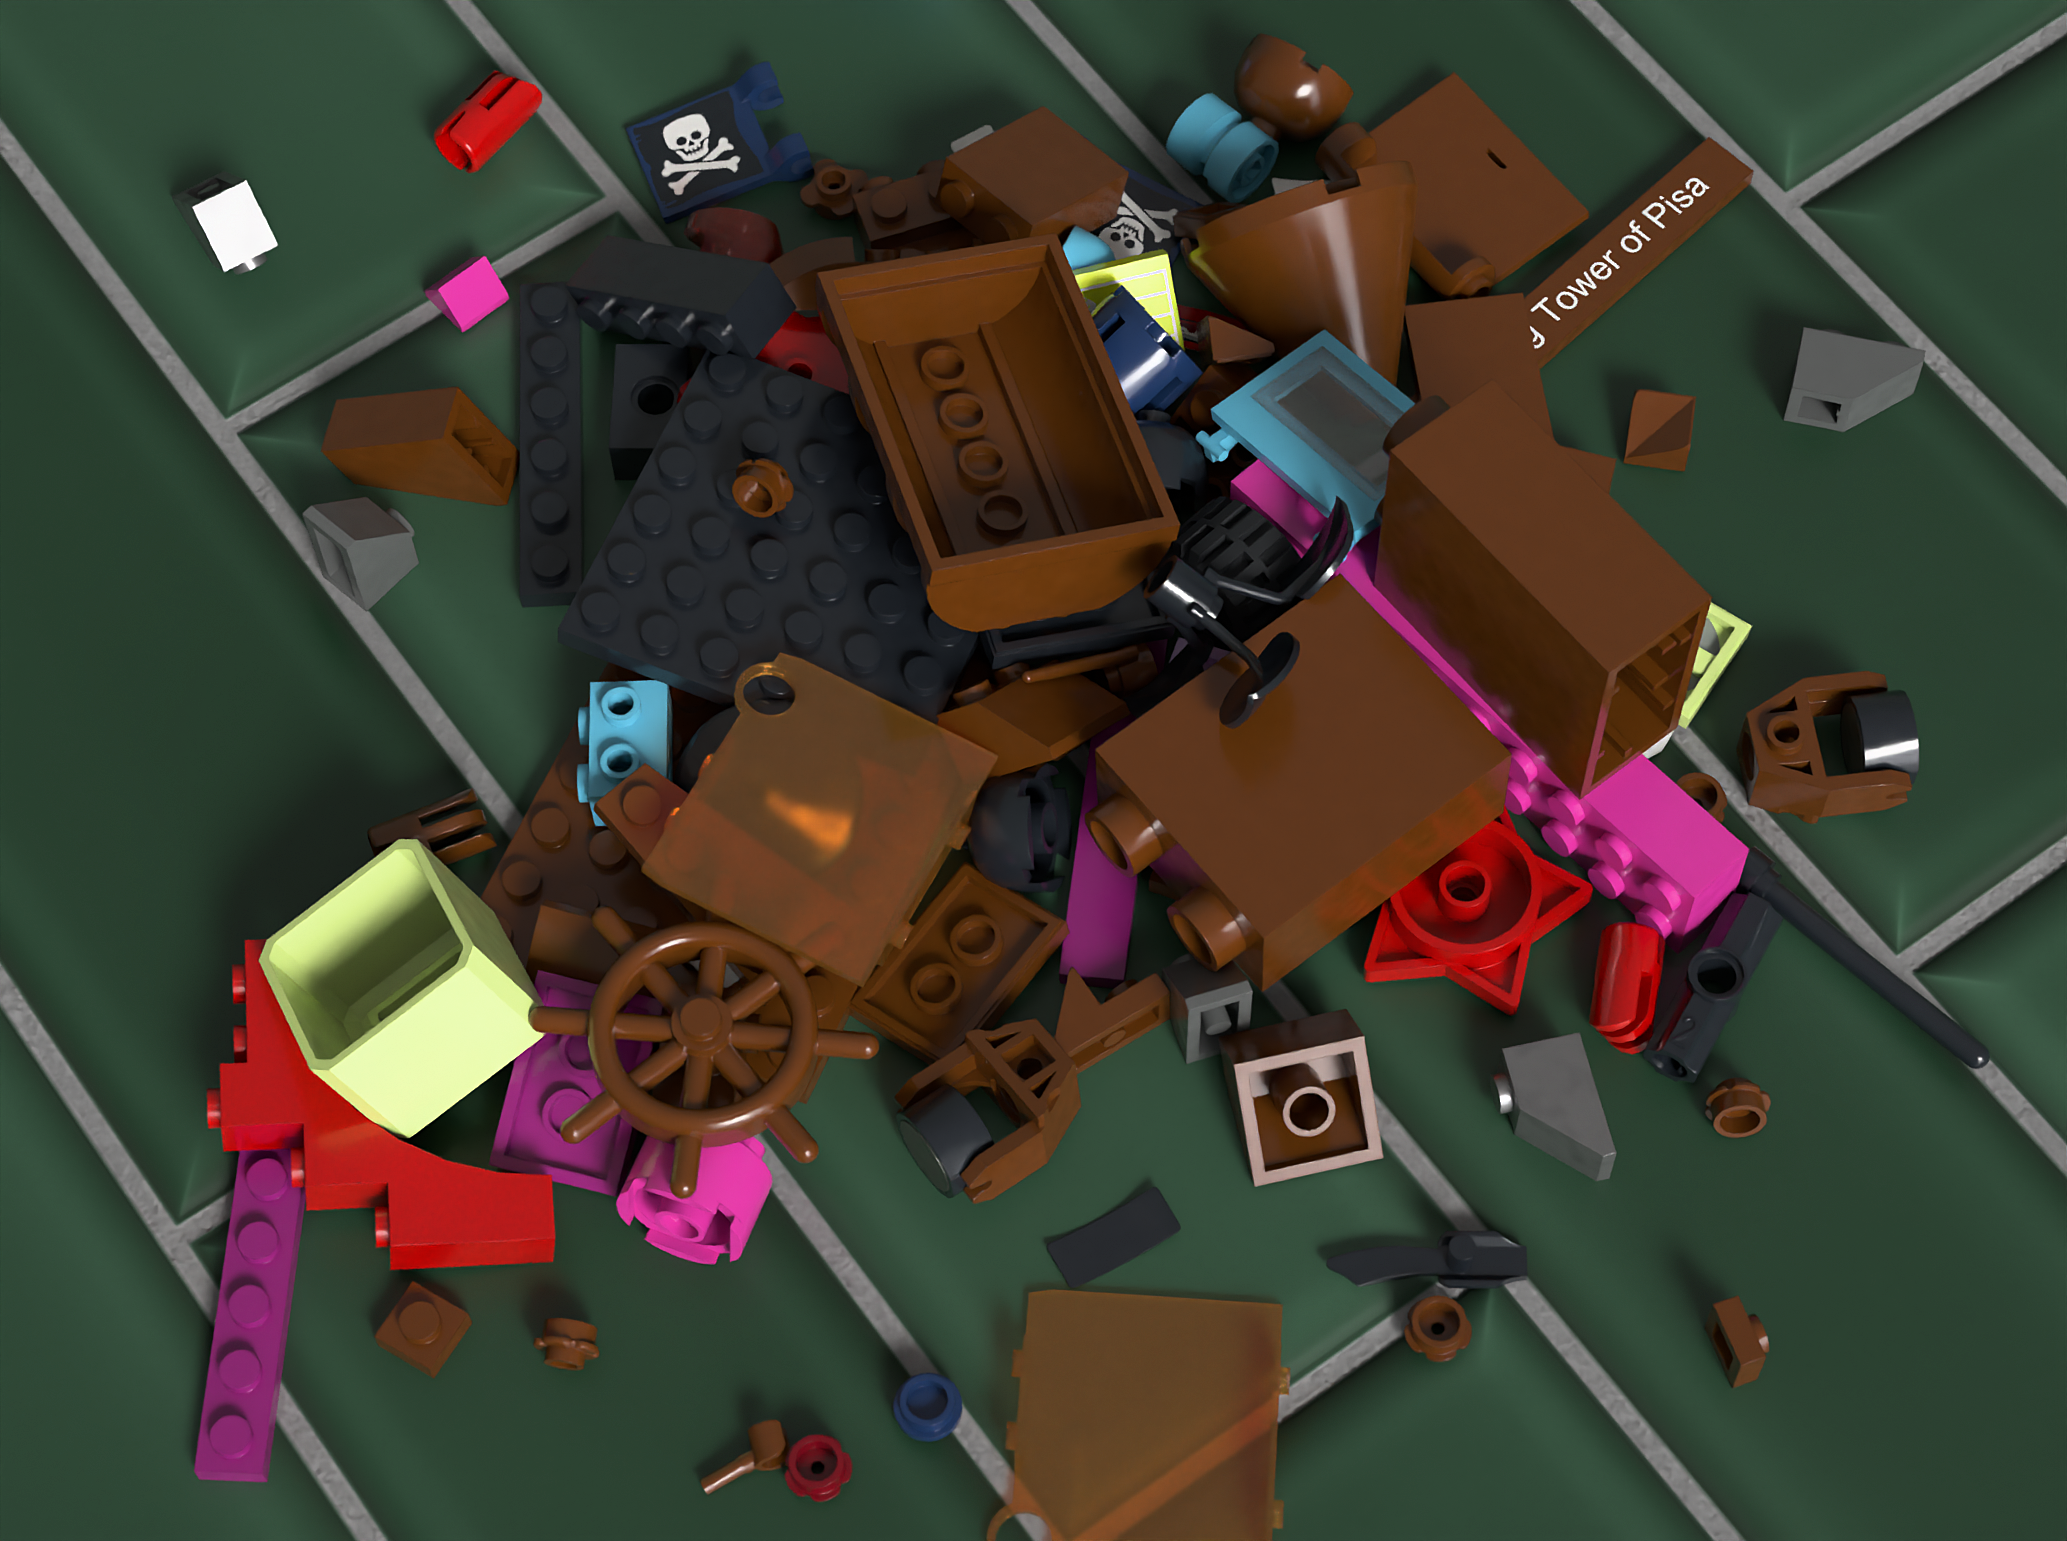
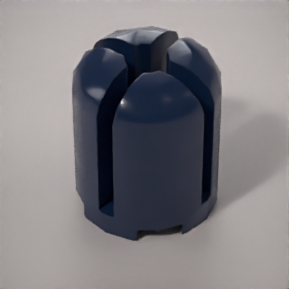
M1121 285L1090 313L1133 414L1136 415L1137 411L1140 410L1163 412L1203 372L1178 343L1144 310L1145 308Z

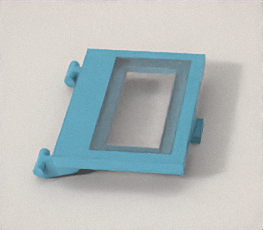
M1324 329L1210 409L1212 420L1221 426V429L1211 436L1205 431H1200L1195 439L1204 447L1205 456L1213 463L1218 460L1224 461L1228 457V452L1239 442L1327 518L1334 507L1336 496H1338L1347 504L1353 524L1354 536L1350 547L1351 550L1360 539L1379 526L1374 519V514L1379 502L1385 495L1389 458L1382 450L1383 442L1396 421L1415 403ZM1320 532L1315 534V536L1313 537V542Z

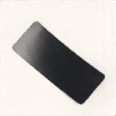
M1152 1187L1106 1216L1049 1243L1047 1249L1069 1287L1076 1288L1147 1252L1179 1232L1181 1226L1159 1189Z

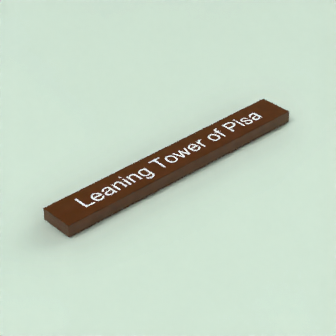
M1708 137L1528 294L1524 300L1539 370L1751 183L1754 171L1712 138ZM1417 392L1409 398L1415 404L1418 403ZM1384 424V432L1388 434L1390 428Z

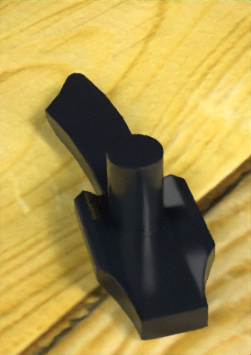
M1446 1231L1440 1237L1437 1249L1411 1246L1374 1247L1334 1256L1326 1262L1328 1269L1344 1276L1357 1287L1411 1277L1438 1276V1283L1446 1288L1498 1289L1511 1282L1527 1280L1528 1277L1527 1246L1512 1243L1497 1231Z

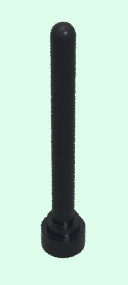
M1756 846L1749 850L1736 893H1752L1770 902L1773 909L1783 919L1967 1066L1973 1069H1980L1987 1065L1990 1053L1985 1045L1781 884L1779 881L1782 875L1774 870L1775 861Z

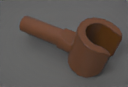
M778 1420L763 1421L750 1427L747 1433L751 1451L739 1455L738 1458L699 1480L707 1495L746 1472L748 1474L755 1469L761 1471L775 1470L786 1465L785 1458L790 1449L787 1431Z

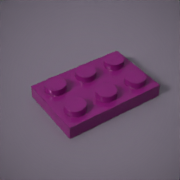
M538 970L534 987L544 1006L590 1010L598 984ZM635 994L624 1012L664 1016L665 1008L656 998ZM546 1033L541 1039L515 1058L488 1165L523 1174L552 1175V1181L618 1197L625 1183L638 1130L617 1114L580 1143H567L560 1135L562 1122L602 1092L593 1071L587 1037ZM617 1039L618 1056L625 1071L628 1073L656 1052L660 1043Z

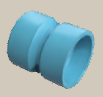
M1213 93L1205 94L1196 99L1182 113L1171 130L1166 144L1167 154L1195 176L1203 174L1208 180V186L1231 203H1240L1262 184L1269 175L1279 152L1278 143L1250 121L1242 122L1241 114Z

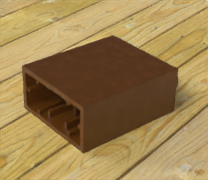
M1493 378L1453 407H1450L1440 396H1430L1407 410L1392 426L1382 446L1383 453L1389 458L1385 495L1379 502L1374 514L1376 523L1381 527L1374 587L1580 800L1678 727L1712 596Z
M1341 573L1324 584L1310 599L1302 600L1243 643L1259 657L1269 642L1280 632H1289L1300 642L1299 656L1290 673L1275 690L1266 695L1261 706L1243 724L1230 729L1223 725L1219 719L1220 707L1225 696L1237 679L1249 668L1244 660L1231 651L1095 749L1098 805L1088 811L1084 818L1089 833L1100 851L1120 873L1128 878L1134 877L1147 866H1150L1179 898V900L1167 908V914L1174 931L1191 955L1202 966L1212 972H1216L1233 959L1261 992L1272 986L1504 812L1512 754Z

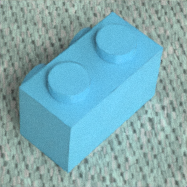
M657 680L590 682V707H579L578 713L580 745H589V764H578L577 768L578 798L580 803H590L595 826H607L594 812L595 803L644 763L673 782V706L669 685Z

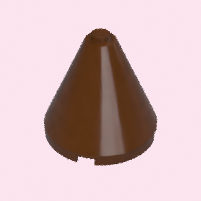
M1394 161L1371 165L1354 170L1355 177L1328 184H1325L1324 180L1320 179L1284 191L1233 211L1196 229L1195 234L1199 244H1190L1189 238L1180 241L1179 245L1187 268L1250 333L1274 343L1275 352L1272 353V356L1277 361H1280L1325 329L1396 387L1419 191L1410 162ZM1323 373L1303 386L1310 396L1336 422L1349 420L1352 430L1380 421Z

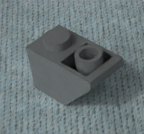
M1804 327L1795 358L1784 421L1845 432L1914 394L1926 351L1909 348L1895 341L1878 342L1847 336L1833 329L1816 330Z

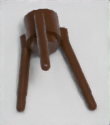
M1146 643L1112 648L1098 655L1027 670L1022 673L1021 679L1025 683H1032L1094 670L1098 685L1123 700L1124 697L1138 692L1158 676V671L1150 649ZM1088 740L1084 741L1083 743L1077 745L1071 750L1055 758L1054 761H1059L1067 754H1069L1071 751L1076 750L1078 747H1080Z

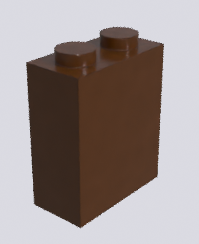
M1042 106L947 156L935 204L985 244L1056 233L1063 247L1073 227L1078 226L1091 232L1116 218L1129 172L1049 109Z

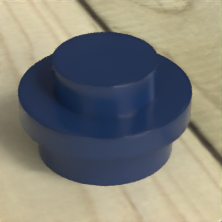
M920 1373L910 1377L899 1387L894 1398V1415L898 1426L906 1435L919 1441H937L948 1436L957 1427L962 1416V1399L959 1390L952 1381L940 1374Z

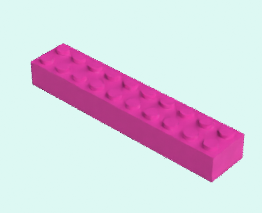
M1259 459L1231 481L1230 499H1236L1246 504L1269 520L1287 538L1302 558L1312 545L1313 537L1321 531L1328 518ZM1378 526L1360 539L1348 552L1346 560L1340 564L1327 582L1341 573L1512 754L1505 798L1506 808L1517 815L1523 813L1541 830L1544 840L1553 851L1563 857L1570 856L1588 872L1591 883L1603 896L1608 899L1616 898L1635 915L1637 923L1656 929L1659 935L1665 939V943L1679 954L1719 918L1732 893H1736L1749 848L1643 754L1579 800L1374 587L1381 527Z

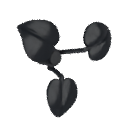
M1336 496L1334 507L1326 523L1310 548L1288 575L1279 592L1221 576L1209 566L1200 574L1176 555L1168 558L1149 580L1144 591V598L1166 614L1165 619L1179 630L1188 644L1152 682L1138 692L1123 698L1129 711L1138 719L1204 671L1203 665L1210 657L1214 641L1206 634L1197 635L1192 629L1193 626L1199 631L1207 628L1244 660L1249 667L1237 679L1225 696L1219 711L1221 723L1227 728L1234 729L1250 718L1264 702L1266 695L1275 690L1292 670L1299 656L1300 642L1291 633L1280 632L1257 657L1255 653L1215 620L1223 606V599L1217 595L1218 588L1285 608L1290 607L1298 597L1301 600L1310 599L1337 570L1352 545L1354 529L1347 504Z

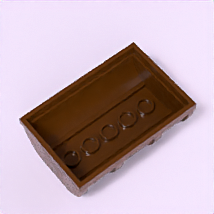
M1056 233L817 272L815 291L817 293L816 304L819 317L826 335L838 348L848 374L850 398L860 423L871 434L886 473L885 484L889 500L898 522L909 533L921 565L923 589L930 607L940 619L962 630L980 632L991 629H1005L1012 625L1053 617H1066L1073 613L1106 606L1137 586L1157 567L1166 555L1172 541L1177 540L1180 522Z

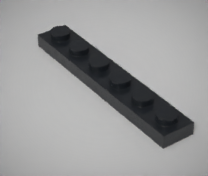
M567 282L520 284V599L523 608L571 605L584 580L583 320L577 312L578 304L565 287Z

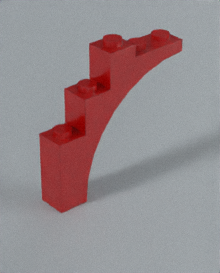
M267 939L245 940V964H232L233 1004H246V1025H233L234 1063L220 1064V1088H207L208 1129L221 1128L223 1151L291 1148L292 1188L305 1187L307 1211L375 1207L376 1247H390V1270L553 1262L555 1224L552 1175L499 1173L447 1161L397 1139L357 1111L345 1098L310 1070L259 963V958Z

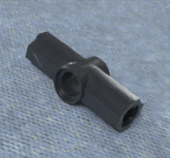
M1732 893L1701 950L1691 959L1685 979L1644 1050L1643 1058L1653 1065L1656 1072L1675 1082H1695L1727 1022L1736 1014L1744 991L1782 924L1783 917L1773 909L1770 902L1752 893ZM1703 980L1717 981L1728 992L1723 994L1708 992L1699 982Z

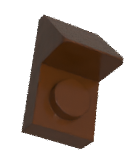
M1071 967L1054 1039L1073 1059L1076 1073L1079 1074L1169 1020L1171 992L1155 972L1140 982L1136 979H1131L1121 983L1107 995L1105 1003L1100 1005L1074 967Z

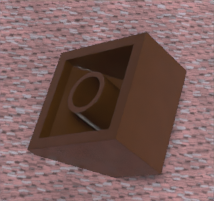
M1055 658L1034 666H1030L1029 663L1018 662L1008 667L993 670L992 675L995 682L991 685L988 679H983L952 693L956 704L936 715L939 718L937 727L961 782L966 787L994 776L1005 775L1054 760L1129 716L1131 713L1126 702L1080 673L1050 680L1025 683L1021 679L1024 671L1060 663L1061 661Z
M1347 1009L1218 1037L1228 1097L1254 1187L1384 1158L1365 1038Z

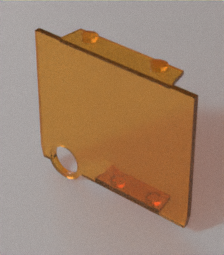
M779 653L774 662L755 664L746 669L738 678L734 700L741 714L714 756L708 754L704 759L698 772L699 779L680 809L674 807L670 812L663 828L665 832L642 866V872L661 887L864 987L876 965L883 966L893 947L895 946L899 949L903 947L914 928L908 922L952 847L960 850L968 837L972 827L966 824L970 818L977 794L996 764L998 755L804 659ZM757 676H777L791 686L795 694V701L787 711L781 714H762L752 709L745 701L743 695L745 685Z
M1045 1290L1029 1293L1023 1350L1014 1349L1011 1377H1021L1017 1422H1007L1005 1449L1015 1450L1013 1502L1002 1508L994 1516L989 1525L987 1541H996V1534L1000 1525L1007 1518L1021 1513L1032 1514L1042 1519L1051 1532L1052 1541H1272V1528L1283 1529L1284 1500H1274L1279 1395H1289L1290 1367H1280L1283 1304L1069 1290Z

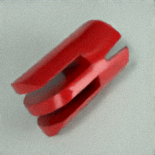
M493 70L435 129L433 138L438 150L448 162L458 169L465 168L471 162L466 172L474 173L480 170L536 113L542 103V92L534 84Z
M1618 922L1610 924L1602 930L1589 1024L1595 1027L1596 1031L1606 1038L1609 1044L1620 1052L1636 1054L1645 1050L1652 1038L1665 951V939L1659 935L1656 929L1635 922Z

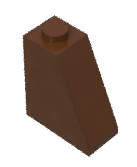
M458 386L336 400L321 448V452L354 484L494 506L508 504L520 461V451Z

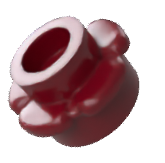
M816 1434L802 1438L789 1449L785 1458V1463L788 1466V1471L785 1473V1481L789 1489L799 1497L811 1496V1499L815 1502L828 1501L836 1497L840 1493L842 1483H847L851 1478L852 1461L849 1454L843 1453L840 1442L828 1435ZM821 1463L825 1467L824 1471L821 1474H814L811 1471L814 1464Z

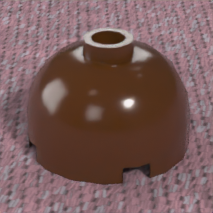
M1261 33L1257 34L1251 43L1247 45L1235 70L1234 96L1238 107L1251 119V123L1277 143L1281 138L1294 143L1318 139L1329 132L1346 110L1354 91L1342 77L1324 63L1318 70L1303 60L1307 52L1277 37Z

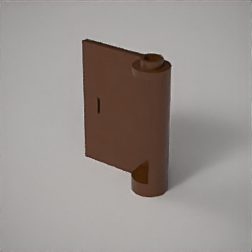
M1455 72L1369 133L1358 122L1342 125L1323 141L1315 156V164L1332 182L1355 177L1354 170L1371 165L1394 161H1408L1411 163L1419 191L1410 266L1442 301L1488 296L1493 286L1589 218V211Z

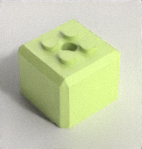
M398 839L267 939L259 958V963L310 1070L368 1119L396 1138H411L546 1034L534 1031L529 1024L530 1012L538 1006H544L494 911L418 839Z

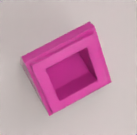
M486 256L471 257L425 290L426 297L462 333L509 300L506 289Z

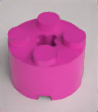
M647 1135L616 1202L620 1217L630 1227L635 1216L649 1228L644 1238L646 1241L679 1258L702 1264H715L719 1254L730 1253V1262L737 1260L743 1252L772 1187L771 1172L762 1161L765 1147L760 1141L751 1137L734 1144L702 1148L697 1189L691 1197L680 1199L671 1193L669 1187L675 1145L659 1141Z

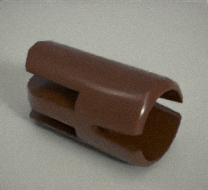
M474 788L370 827L367 830V836L374 856L379 855L398 839H418L432 853L431 850L470 835L483 828L488 822L481 809L467 811L422 828V825L466 809L476 803L478 797ZM483 833L432 854L447 866L493 848L497 844L492 833Z

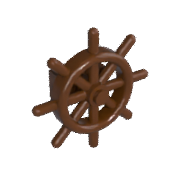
M727 872L715 874L710 881L705 921L672 925L657 930L642 939L635 934L612 907L607 905L597 907L591 916L592 924L619 957L602 977L592 999L590 1010L538 1006L529 1014V1024L536 1032L587 1037L593 1071L602 1091L562 1122L560 1135L563 1140L570 1144L580 1143L619 1114L626 1122L642 1133L659 1141L675 1145L669 1187L671 1193L680 1199L691 1197L697 1189L702 1148L734 1144L751 1138L768 1128L798 1162H812L819 1153L818 1143L790 1110L806 1090L815 1070L818 1056L870 1059L879 1050L878 1039L871 1033L819 1028L815 998L804 973L842 945L844 941L842 929L836 924H826L787 953L782 947L759 932L732 923L737 883L735 878ZM699 961L696 985L679 984L667 970L682 963ZM727 962L740 965L758 974L740 989L723 987ZM643 985L647 987L665 1008L664 1016L625 1013L624 1011ZM778 994L787 1008L791 1026L762 1024L761 1014H754L753 1012ZM617 1039L658 1042L660 1046L656 1052L627 1073L618 1056ZM759 1051L786 1054L775 1073L767 1082H764L746 1061L747 1053L758 1054ZM654 1087L653 1096H651L647 1092Z

